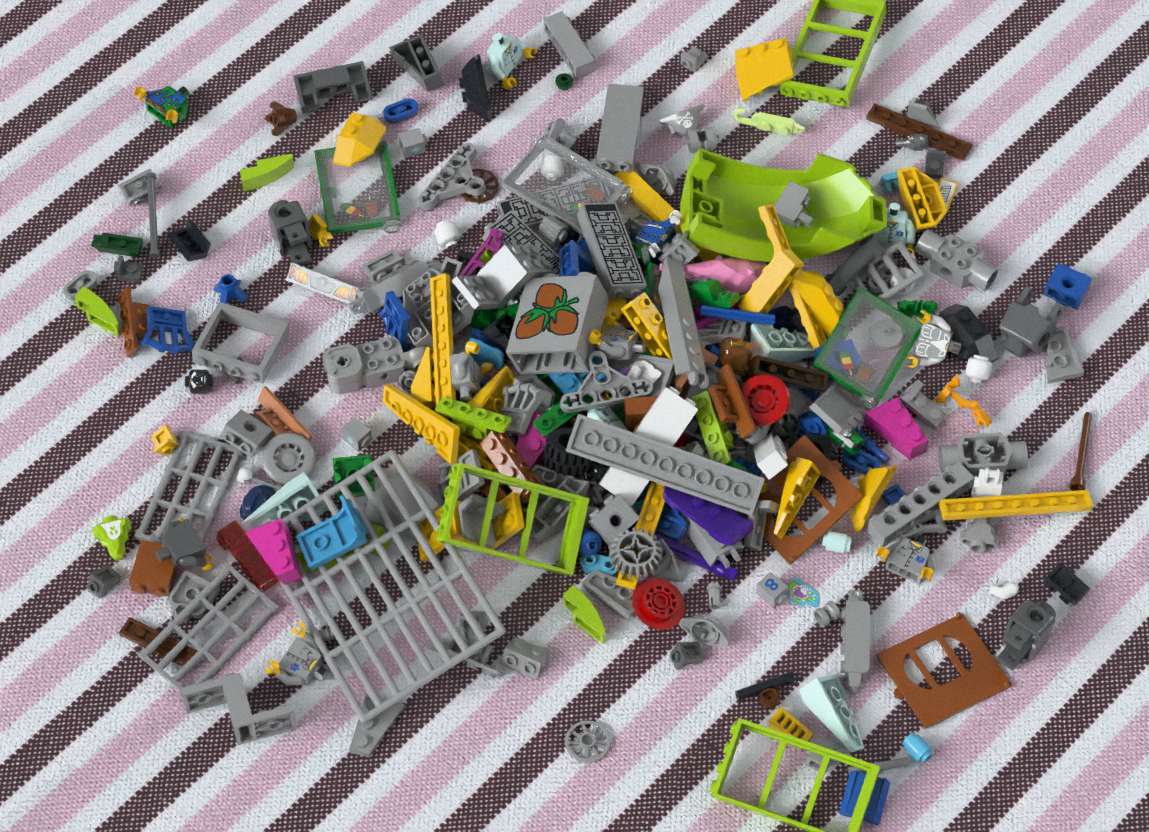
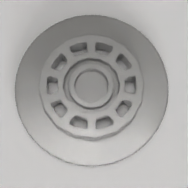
M283 433L273 437L266 444L262 453V465L265 472L271 479L281 484H286L303 472L309 477L316 464V453L312 444L305 437L295 433Z

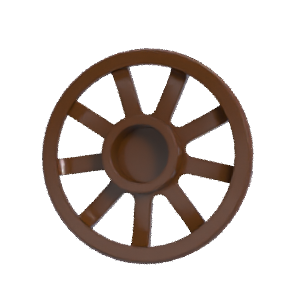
M472 169V172H481L479 177L483 179L485 173L491 175L489 179H483L486 189L494 191L490 194L485 190L484 194L487 197L481 198V195H479L478 199L471 198L473 196L471 194L468 196L465 193L460 195L465 201L478 204L490 199L492 200L499 190L498 179L488 170ZM465 179L460 180L458 183H459V184H461V182H462V183H465L466 180H465ZM495 180V186L486 185ZM475 185L473 189H478L481 185Z

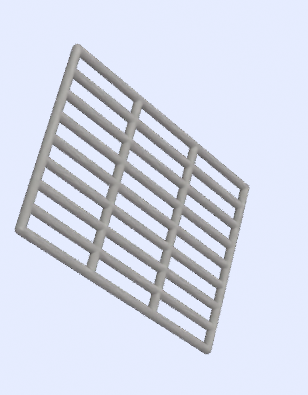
M394 450L383 454L282 519L287 525L292 523L296 532L300 534L305 530L298 518L305 513H309L315 525L323 522L315 510V507L321 503H326L333 516L339 512L331 497L341 491L346 499L350 498L354 507L358 509L361 515L359 519L361 523H364L368 531L367 535L372 541L363 548L361 546L354 548L355 553L346 559L343 555L335 558L338 564L329 570L325 564L319 566L318 569L321 575L312 581L298 559L302 575L301 580L304 586L296 591L293 590L290 583L284 585L280 581L362 723L373 719L506 633L504 625L456 548L452 545L444 544L459 568L448 575L418 527L417 522L425 517L428 518L435 531L440 523ZM390 459L422 509L413 516L381 467L382 464ZM373 470L377 473L405 519L404 522L396 527L364 477ZM357 480L388 529V532L379 538L348 488L349 485ZM409 527L442 579L433 586L427 580L400 535ZM392 538L425 590L416 597L412 594L383 546L384 543ZM375 549L408 601L398 608L366 556ZM358 560L362 563L391 612L381 619L349 567ZM340 571L344 572L373 621V624L364 630L333 579V576ZM462 576H464L496 628L495 631L487 636L453 583ZM325 581L356 632V635L347 641L315 588ZM445 587H447L479 639L478 642L468 647L436 594ZM308 592L339 643V646L330 652L299 600L301 596ZM427 598H430L462 651L453 658L449 655L419 605ZM410 609H413L445 662L435 669L402 614ZM393 620H396L427 672L426 675L418 680L385 625ZM377 630L410 683L409 686L399 691L368 638ZM360 641L393 695L384 702L380 699L351 649L352 646ZM343 652L376 706L367 713L362 709L334 660L335 657Z

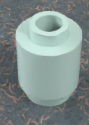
M829 531L828 535L824 534L822 546H826L825 550L844 554V552H849L852 537L847 536V534Z

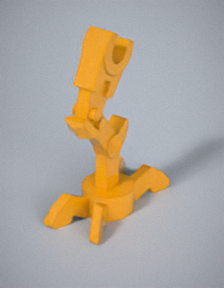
M955 375L952 381L945 385L944 389L940 392V396L938 395L935 399V402L945 403L946 398L950 395L961 409L964 407L972 409L973 416L979 427L984 424L988 428L992 420L984 410H981L978 405L979 402L965 400L954 391L955 387L960 385L959 377Z

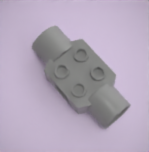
M927 229L921 235L915 247V252L931 260L930 271L960 289L973 284L987 291L993 284L999 271L998 268L983 260L982 250L953 234L941 237Z
M1001 432L964 434L958 445L939 446L938 458L941 473L944 472L947 466L960 462L974 477L979 475L980 469L985 470L986 467H989L990 470L1000 469L1004 477L1007 469L1027 468L1028 465L1026 442H1009Z

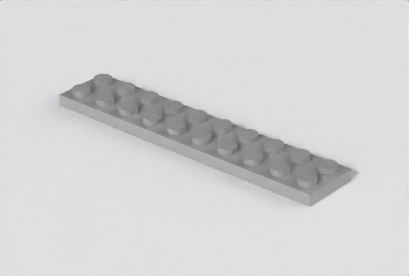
M580 414L577 416L566 448V452L751 516L765 478Z

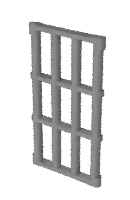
M181 431L178 437L179 445L176 446L168 465L164 468L165 472L154 496L149 501L150 505L133 538L139 541L161 543L163 531L167 524L172 521L175 512L178 511L186 514L184 520L187 518L190 524L194 516L204 519L198 533L199 538L203 542L212 521L216 518L215 514L225 491L230 486L229 482L236 466L244 453L230 444ZM187 440L198 442L186 470L175 468ZM205 445L216 447L204 476L193 473ZM223 450L234 452L222 481L211 478ZM171 475L182 476L172 501L161 500ZM190 479L200 481L190 507L179 505ZM208 484L219 488L207 513L197 510ZM157 506L168 508L156 537L145 535Z
M226 563L221 568V572L200 593H197L195 598L173 621L170 620L167 623L168 626L137 655L181 693L180 688L184 687L179 684V681L203 657L213 665L194 684L205 682L218 670H221L225 662L245 642H248L253 633L280 608L237 572L234 567ZM229 574H232L239 581L213 606L205 598ZM246 586L254 594L228 619L220 611ZM261 599L269 607L243 632L235 624ZM202 603L210 611L188 633H185L178 626ZM217 616L225 624L203 646H200L193 639ZM232 629L240 637L218 659H215L208 652ZM175 631L183 639L156 664L148 656ZM190 644L198 652L171 677L163 669Z

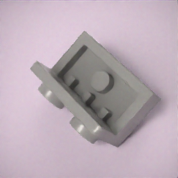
M151 169L118 185L128 205L132 203L137 205L144 200V197L148 196L145 174L153 173ZM155 179V195L160 192L159 189L162 186L161 182L158 183L157 179Z
M392 249L363 264L362 269L371 282L404 266L405 258L403 255L399 256L395 249Z
M514 637L505 647L501 664L537 679L541 667L547 662L551 652L544 650L542 647L532 645L524 639Z

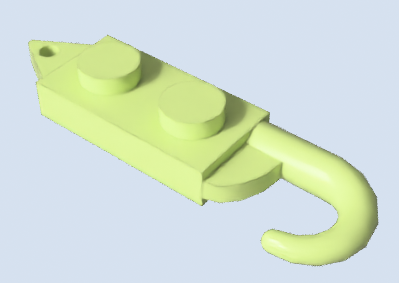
M740 108L734 111L736 121L745 125L755 126L757 129L792 136L794 133L804 132L805 129L791 118L762 112L753 114L752 118H747L739 115L741 112H746V109Z

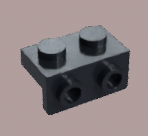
M192 220L187 222L185 229L172 231L168 236L188 262L206 258L211 243Z
M1062 562L1048 575L1045 574L1043 576L1046 580L1044 584L1052 592L1056 589L1061 594L1059 598L1066 605L1071 603L1075 606L1090 590Z

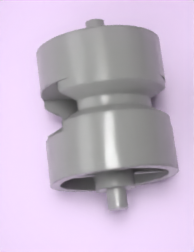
M712 126L703 127L700 131L698 129L687 130L686 141H683V144H687L691 154L696 153L699 148L714 150L716 149V139H719V135H715Z

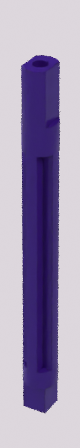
M612 516L611 524L617 526L618 519ZM634 523L631 527L628 528L630 532H632V529L636 526V523ZM655 532L654 535H656L657 541L663 539L674 556L718 576L735 581L738 575L737 569L733 567L726 569L719 560H716L713 566L710 567L700 552Z

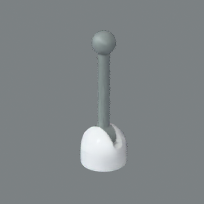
M245 467L240 468L237 476V481L241 483H249L252 480L275 488L276 491L283 487L281 484L275 485L253 477L251 470Z

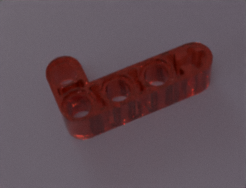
M235 520L217 531L216 539L219 545L225 551L229 550L258 590L264 593L279 582L278 577Z

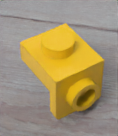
M164 425L151 435L156 445L153 449L155 453L165 456L170 454L179 445L170 427Z

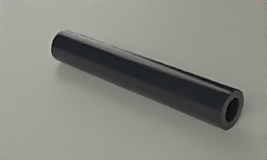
M788 672L735 691L736 698L739 701L759 694L765 689L776 688L795 681L792 672Z

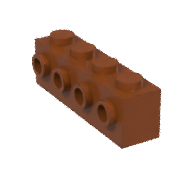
M491 431L480 443L481 447L500 474L542 485L506 432ZM509 485L513 492L519 493L520 502L529 503L531 491Z

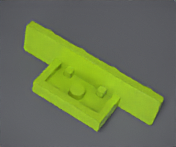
M704 391L691 397V400L696 403L695 407L698 409L696 417L710 460L725 465L730 463L731 458L728 449L733 448V436L727 428V422H721L717 410L714 409L710 393Z
M442 397L435 407V412L452 417V423L460 427L461 434L482 440L491 430L504 433L512 422L511 417L447 397Z

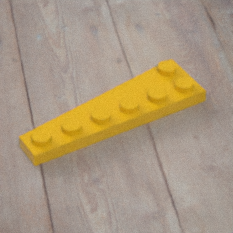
M391 384L384 385L383 403L400 417L407 425L411 424L415 429V433L418 435L422 434L426 438V443L434 445L437 448L436 452L448 463H456L460 427Z

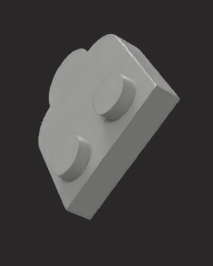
M186 570L184 571L169 595V603L173 608L174 619L195 598V595L200 593L210 583L209 581ZM217 586L205 598L211 604L219 593L220 586ZM200 603L182 623L189 621L191 618L198 619L203 617L208 609Z

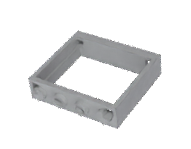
M219 302L192 349L193 363L263 384L290 335L289 323ZM220 320L275 336L259 366L205 350Z

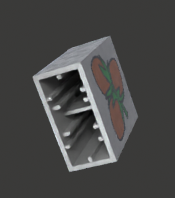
M580 272L577 276L560 277L556 274L548 273L543 275V277L531 278L525 284L506 349L508 357L519 374L590 372L588 361L590 354L596 350L597 344H591L588 337L593 329L601 331L609 301V296L596 275L589 272Z

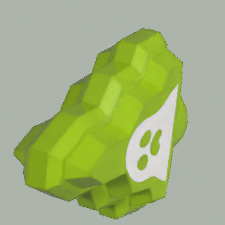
M114 515L107 516L102 520V523L92 528L94 537L100 540L102 546L108 548L109 555L115 561L123 560L126 551L125 543L129 539L128 532L132 530L131 520L125 518L118 519Z

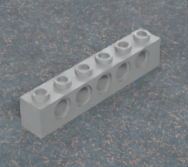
M960 462L947 466L944 472L934 475L926 484L919 485L913 493L904 495L898 503L889 505L880 515H874L869 520L867 532L880 546L885 547L940 509V500L956 499L971 489L974 476Z

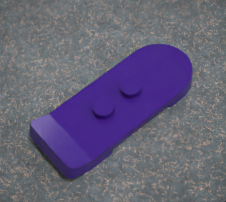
M664 486L662 494L665 502L706 530L719 543L732 546L754 530L752 521L742 518L728 507Z

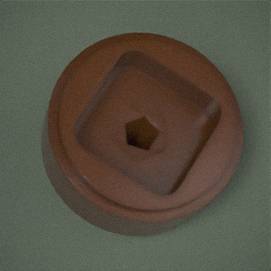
M765 689L759 695L761 705L766 708H773L780 703V694L776 689Z

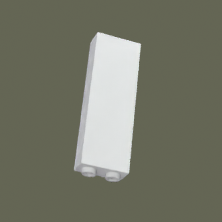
M671 386L669 389L664 387L633 433L674 446L698 411L695 407L696 403L689 398L685 400L679 396L680 392ZM609 467L598 484L615 496L619 494L632 507L650 480Z

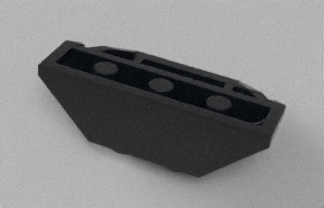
M476 54L461 70L462 78H459L460 89L464 90V92H461L462 101L466 103L467 110L487 121H492L491 106L480 54Z
M954 304L940 311L939 317L946 321L953 332L951 341L962 344L959 354H955L958 359L968 362V359L974 357V355L988 357V361L991 363L999 359L991 334L968 306Z

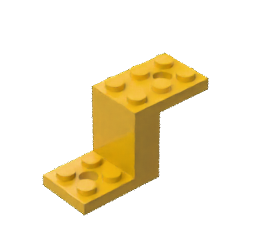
M517 492L510 493L498 502L504 504L505 511L493 520L496 545L493 548L486 546L485 548L494 550L524 528L520 496ZM457 501L449 538L478 545V543L466 540L462 536L458 505L462 502ZM442 507L434 512L439 523L441 522L440 511ZM428 518L418 524V527L436 555L446 548L443 543L436 542L437 533ZM418 542L420 560L427 562L429 558Z

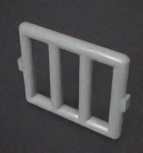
M898 241L886 248L879 257L871 260L859 272L868 270L883 292L877 296L883 301L912 285L925 275L916 262L915 255L908 251L902 241ZM897 250L901 252L915 272L914 275L907 279L904 278L889 256ZM882 259L899 282V284L890 289L873 266ZM857 274L852 279L856 286V291L860 286L866 289Z

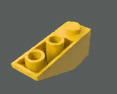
M426 347L411 386V397L431 409L436 407L434 352L432 348Z

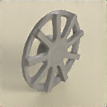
M595 721L578 722L566 733L565 747L571 758L584 764L602 760L610 750L611 738L609 732L603 725ZM585 724L595 725L592 732H587ZM582 725L583 734L580 735L573 729ZM598 727H600L605 733L595 737L594 734ZM570 733L576 736L579 741H568ZM607 737V745L597 743L598 740ZM569 745H580V747L572 752ZM595 747H599L605 750L599 755L598 752L595 750ZM581 750H585L584 758L577 756ZM591 750L596 757L588 758V751Z

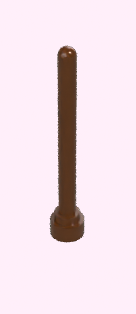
M1086 412L1083 418L1075 476L1071 478L1069 486L1072 491L1085 490L1086 486L1083 472L1092 417L1090 412Z

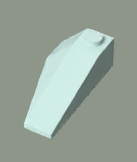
M752 323L751 348L753 351L751 355L753 357L759 355L789 363L812 357L815 354L817 348L813 349L808 340V334L800 332L792 334L788 332V329L781 328V330H777L772 325Z
M303 472L287 482L247 517L243 523L249 531L280 518L283 519L319 496V494ZM324 502L315 507L319 516L329 510ZM307 512L299 517L298 520L300 522L312 521V518Z
M837 674L817 678L799 689L803 702L851 752L864 749L858 727L851 720V716L854 715L853 711L847 707L845 701L848 698L847 693Z

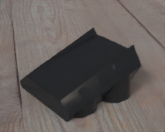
M503 314L480 334L506 350L515 320L510 315Z

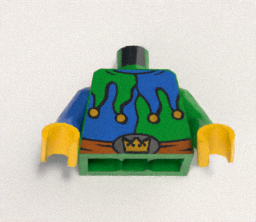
M170 86L155 91H146L143 87H136L134 95L138 96L140 101L145 99L147 111L171 129L178 121H184L187 117L188 104L186 97L190 93L186 87L182 86L178 91Z

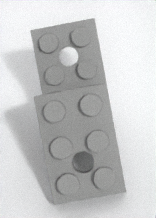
M504 245L476 276H456L452 282L474 310L502 309L531 278L543 277V275L548 273L553 274L554 271L551 269V264L539 254L540 251L536 246Z
M230 673L222 678H212L203 683L189 684L184 688H180L187 714L226 703L237 745L297 730L292 704L280 705L276 709L268 711L261 710L252 715L241 673Z

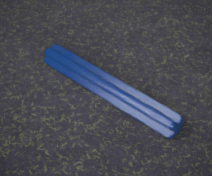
M702 305L700 310L701 316L774 325L775 315L705 305Z

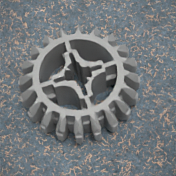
M634 527L632 532H630L626 528L624 534L619 532L618 538L614 537L613 544L610 545L609 557L612 566H615L616 572L621 570L622 576L628 574L629 579H631L632 575H635L639 579L640 575H643L646 578L648 573L653 575L655 569L659 568L662 562L663 549L660 548L661 542L657 541L656 535L651 536L650 530L644 533L643 528L640 531H636ZM635 548H636V553L638 554V558H636V554H635V552H634Z

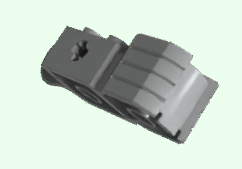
M392 336L360 344L357 347L351 344H344L328 348L322 355L330 391L336 394H344L359 390L365 385L370 388L398 381L400 375L408 369L413 368L417 372L426 347H416L403 353L399 340Z

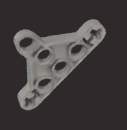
M472 143L462 144L418 198L421 209L431 210L440 200L468 193L479 196L485 192L486 186L483 179L474 176L470 163L477 155L475 146ZM457 162H462L459 166H453ZM448 174H451V175H452V176L449 177V178H443L445 175H448ZM463 179L466 180L465 183H462V184H459V183H458L460 180H463ZM475 185H481L480 188L473 189ZM436 187H442L438 191H433Z
M594 351L590 354L588 361L589 374L577 392L567 393L562 396L560 408L566 413H573L624 403V398L649 397L653 391V384L648 379L631 380L609 367L603 352ZM600 357L603 363L596 365L592 362V359ZM604 374L607 377V381L599 382L597 376ZM642 385H644L645 388H647V392H644V390L641 389ZM622 388H628L631 394L629 396H623L620 393V390ZM603 392H610L612 398L605 400L601 394ZM589 395L593 398V402L587 404L583 402L582 398ZM566 400L573 402L571 407L565 404Z

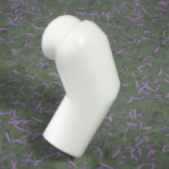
M1011 582L1004 587L992 584L989 593L1002 599H1008L1019 592V585L1015 582Z

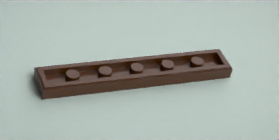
M876 103L873 104L866 116L867 120L907 137L912 134L927 135L928 146L945 151V153L963 161L972 148V144Z

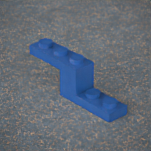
M585 237L577 243L571 240L559 250L560 277L577 276L580 272L590 273L593 270V259Z

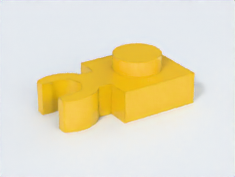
M318 214L311 215L308 222L310 235L314 240H319L322 247L329 246L330 244L327 240L333 239V236L330 232L326 231L327 225Z

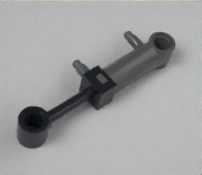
M873 234L862 239L858 244L859 247L852 251L851 255L832 274H827L824 277L827 283L832 286L835 296H840L848 288L846 285L871 260L876 259L883 253V246ZM794 308L787 314L786 319L797 332L804 331L806 328L802 325L798 309Z

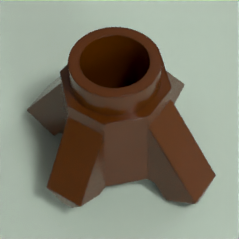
M276 101L270 103L272 112L266 115L265 120L274 126V129L271 131L272 135L279 136L289 125L296 123L297 113L295 109L286 108Z

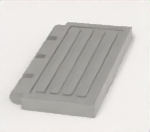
M634 354L629 360L607 359L608 366L618 372L625 366L630 370L629 366L643 360L650 363L654 369L659 370L661 376L654 382L653 391L650 396H659L664 387L669 388L675 372L673 359ZM644 385L641 386V389L647 392V388Z
M835 382L809 407L835 432L840 433L842 436H847L864 419L865 412H867L864 408L865 406L838 382Z

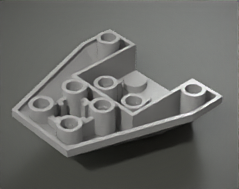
M430 268L402 290L404 309L409 312L411 319L409 322L411 330L407 334L416 347L433 346L430 278L442 274L433 268ZM450 278L452 329L454 336L471 323L474 308L453 284V279Z

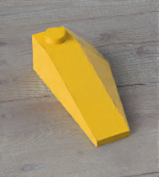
M505 366L467 404L500 414L501 411L499 409L503 408L505 397L503 388L508 385L513 386L515 378L509 367ZM472 437V438H474V439H476V440L482 442V439H477V438H475V437Z
M797 457L789 465V472L787 473L774 534L781 540L821 474L812 461Z

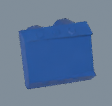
M858 770L850 772L839 812L840 815L852 818L866 777L865 773H861ZM877 778L863 819L864 822L875 825L880 824L890 787V782L886 778Z

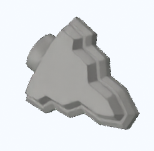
M991 517L974 518L972 522L967 524L966 530L961 531L959 541L964 545L970 546V550L975 553H983L986 549L998 548V537L995 535V528L990 524Z

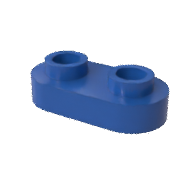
M408 98L390 104L384 108V119L389 123H396L413 117L418 113V103L414 99Z
M846 450L843 453V463L864 475L869 471L867 467H872V469L880 467L879 460L860 450L856 455H851Z

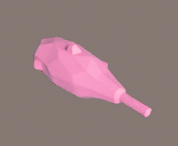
M717 255L715 260L687 264L683 266L687 279L704 276L706 280H718L723 291L739 292L741 296V294L749 292L752 288V283L763 273V268L767 264L740 258L723 259L721 255ZM663 263L660 264V271L663 269Z

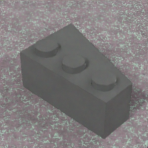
M422 34L389 47L393 60L427 92L444 85L438 67Z

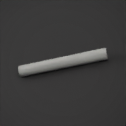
M906 757L872 764L880 766V770L908 766L909 759ZM853 766L847 767L848 775H850L851 771L858 770L861 773H867V771Z

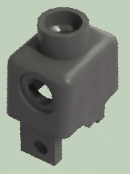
M287 200L275 202L268 210L271 235L282 257L289 255L292 263L301 266L311 263L312 259L307 251L312 246L309 223L299 202H289Z
M1028 286L1024 288L1016 302H1011L999 325L1000 330L1008 337L1002 347L1019 358L1023 357L1027 349L1035 353L1042 352L1057 331L1055 325L1065 311L1064 307L1056 302L1047 318H1043L1039 314L1038 308L1029 304L1035 292Z
M1031 600L1024 601L1009 618L1002 639V643L1006 647L997 656L996 660L1012 671L1023 659L1032 661L1046 644L1051 634L1056 617L1053 607L1044 601H1037L1036 603ZM1034 635L1036 638L1035 641L1028 642L1030 638ZM1008 658H1012L1014 662L1009 661Z

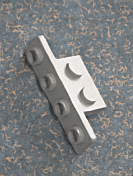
M454 638L449 648L445 647L451 658L462 652ZM428 640L427 644L431 645L430 649L439 653L433 642ZM489 644L483 647L481 654L474 653L464 660L467 661L466 666L475 670L480 667L485 670L484 674L495 678L496 675L502 677L503 674L486 666L493 650V646Z

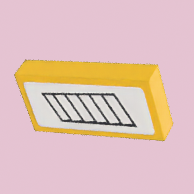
M941 178L938 187L948 212L958 183Z

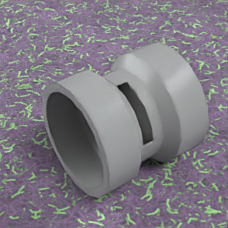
M829 601L823 608L819 607L813 611L816 621L823 628L828 626L830 621H836L841 618L840 610L833 601Z

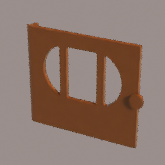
M805 435L786 452L788 466L770 480L764 473L760 476L765 478L764 483H767V489L759 494L758 500H770L779 505L787 473L789 472V465L797 457L812 461L820 470V476L828 479L835 488L836 504L834 507L814 487L811 489L810 492L829 513L811 530H808L795 516L792 522L804 533L803 536L792 537L784 535L782 540L774 534L775 522L773 513H767L763 537L790 565L864 497L840 472L841 464L837 461L830 462Z
M960 612L956 613L955 617L876 654L877 659L897 687L894 691L895 698L899 700L905 698L925 729L1012 686V683L966 617ZM944 637L956 639L966 646L972 658L970 671H966ZM934 640L938 641L961 674L960 677L942 686H938L914 651ZM906 655L911 657L932 689L919 687L907 677L904 670V658Z

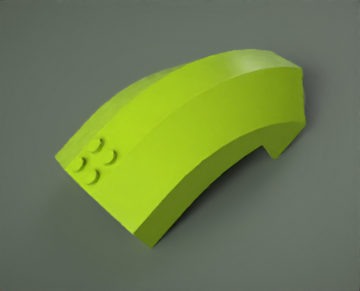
M699 148L687 169L680 203V213L683 215L680 218V229L682 233L686 230L689 232L687 239L694 245L735 258L771 262L774 255V247L767 236V229L760 218L758 208L772 203L775 205L789 181H792L809 190L811 201L807 208L804 207V210L808 216L813 218V224L810 229L802 225L794 229L782 222L781 225L792 252L800 260L839 250L886 229V200L874 193V187L865 177L861 178L855 172L857 169L852 164L822 153L817 154L808 170H785L747 164Z

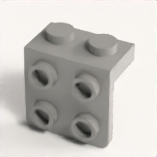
M472 494L458 505L464 539L478 543L487 498ZM498 502L494 504L486 547L493 548L496 545L493 520L505 511L504 504Z

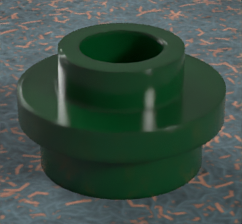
M566 73L559 74L555 79V83L560 90H568L573 85V78Z

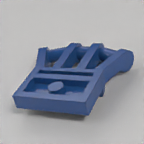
M394 291L386 292L384 308L379 313V316L383 318L387 334L399 340L403 353L411 350V345L407 342V333L411 330L409 325L411 320L408 311H405L401 299L396 296Z
M148 306V330L141 345L145 347L148 345L163 353L165 351H169L172 354L184 351L192 352L195 343L187 331L185 311ZM153 330L158 331L159 342L150 338ZM165 332H171L172 344L166 343ZM178 333L183 338L185 344L179 345Z

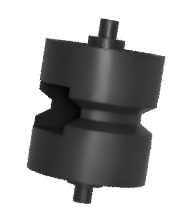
M786 412L779 421L771 424L768 434L772 433L774 437L778 435L784 442L799 432V419L793 413Z

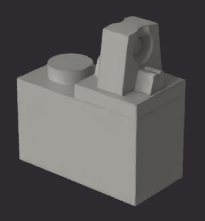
M789 181L774 205L780 222L794 229L800 225L811 228L813 218L808 216L804 210V207L807 208L811 201L808 189Z

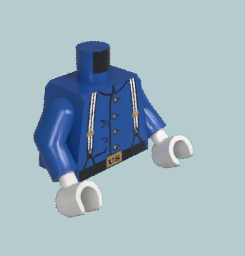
M674 210L666 221L646 222L641 230L632 229L630 239L647 245L650 258L661 263L658 259L662 253L661 248L667 242L670 244L677 235L675 225L680 223L679 219L683 215L678 210Z

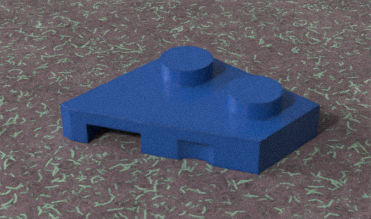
M665 503L655 532L669 539L681 542L689 525L677 510Z

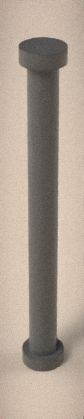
M147 173L145 174V179L147 180L151 244L149 257L158 258L160 257V251H158L155 198L156 174Z

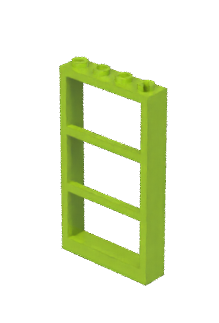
M814 0L792 51L793 69H795L799 58L850 67L853 68L844 91L790 81L789 79L779 84L781 95L849 107L886 16V1ZM820 7L874 16L868 32L814 22ZM811 29L865 39L856 61L804 52L802 50Z
M463 463L453 464L452 469L449 471V486L446 487L444 493L446 497L445 504L440 511L441 522L436 529V542L565 576L573 575L589 498ZM463 473L492 480L478 545L449 538ZM499 483L531 491L517 556L485 548ZM539 494L571 502L557 567L525 558Z
M738 718L737 723L733 722L730 734H733L731 741L726 742L723 753L726 754L724 761L719 762L716 770L719 773L717 781H712L709 792H712L711 796L713 799L807 832H828L808 825L829 761L833 759L867 771L847 832L860 831L880 772V766ZM743 729L780 741L757 807L721 794ZM787 744L823 756L801 822L764 809Z

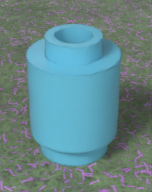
M915 733L908 735L902 743L904 749L918 763L927 762L933 755L931 753L933 748Z

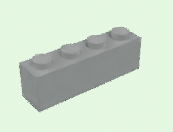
M563 11L544 18L545 33L575 79L595 72V56L588 51L586 42H582L580 39V34L577 29L573 28L570 18L566 17Z

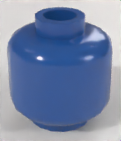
M584 528L578 551L585 556L595 555L601 548V537L593 530Z

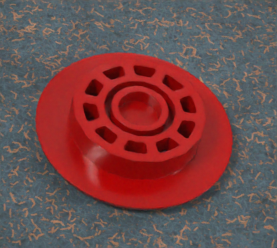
M761 374L751 377L740 388L755 425L766 426L779 421L789 408V390L786 384L775 376Z
M660 578L646 579L638 584L633 592L632 605L634 612L645 625L658 630L670 629L676 626L684 616L685 602L678 588L667 580Z

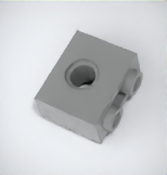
M241 409L225 424L220 438L253 458L268 443L273 429Z
M619 494L614 497L610 495L603 501L605 505L600 510L598 508L593 510L589 514L590 519L587 521L606 545L612 544L614 537L618 538L619 532L623 534L626 528L631 527L640 518ZM612 516L618 519L617 526L611 524Z

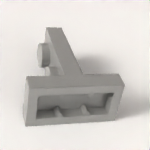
M917 380L906 388L898 398L903 405L908 407L932 429H935L946 416V413L919 391L924 384Z
M757 500L752 516L748 515L747 520L753 522L754 530L744 537L745 547L754 551H761L767 513H778L779 504L770 500Z
M471 611L484 632L490 618L485 611ZM461 613L460 633L468 647L478 642L479 639L463 613ZM483 648L480 649L479 651L475 652V653L481 654L482 651H483Z

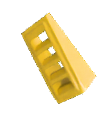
M782 707L775 712L768 723V728L796 738L803 733L804 735L801 739L809 741L813 736L812 732ZM787 723L790 724L787 729L784 728ZM794 728L797 729L793 735L790 734Z

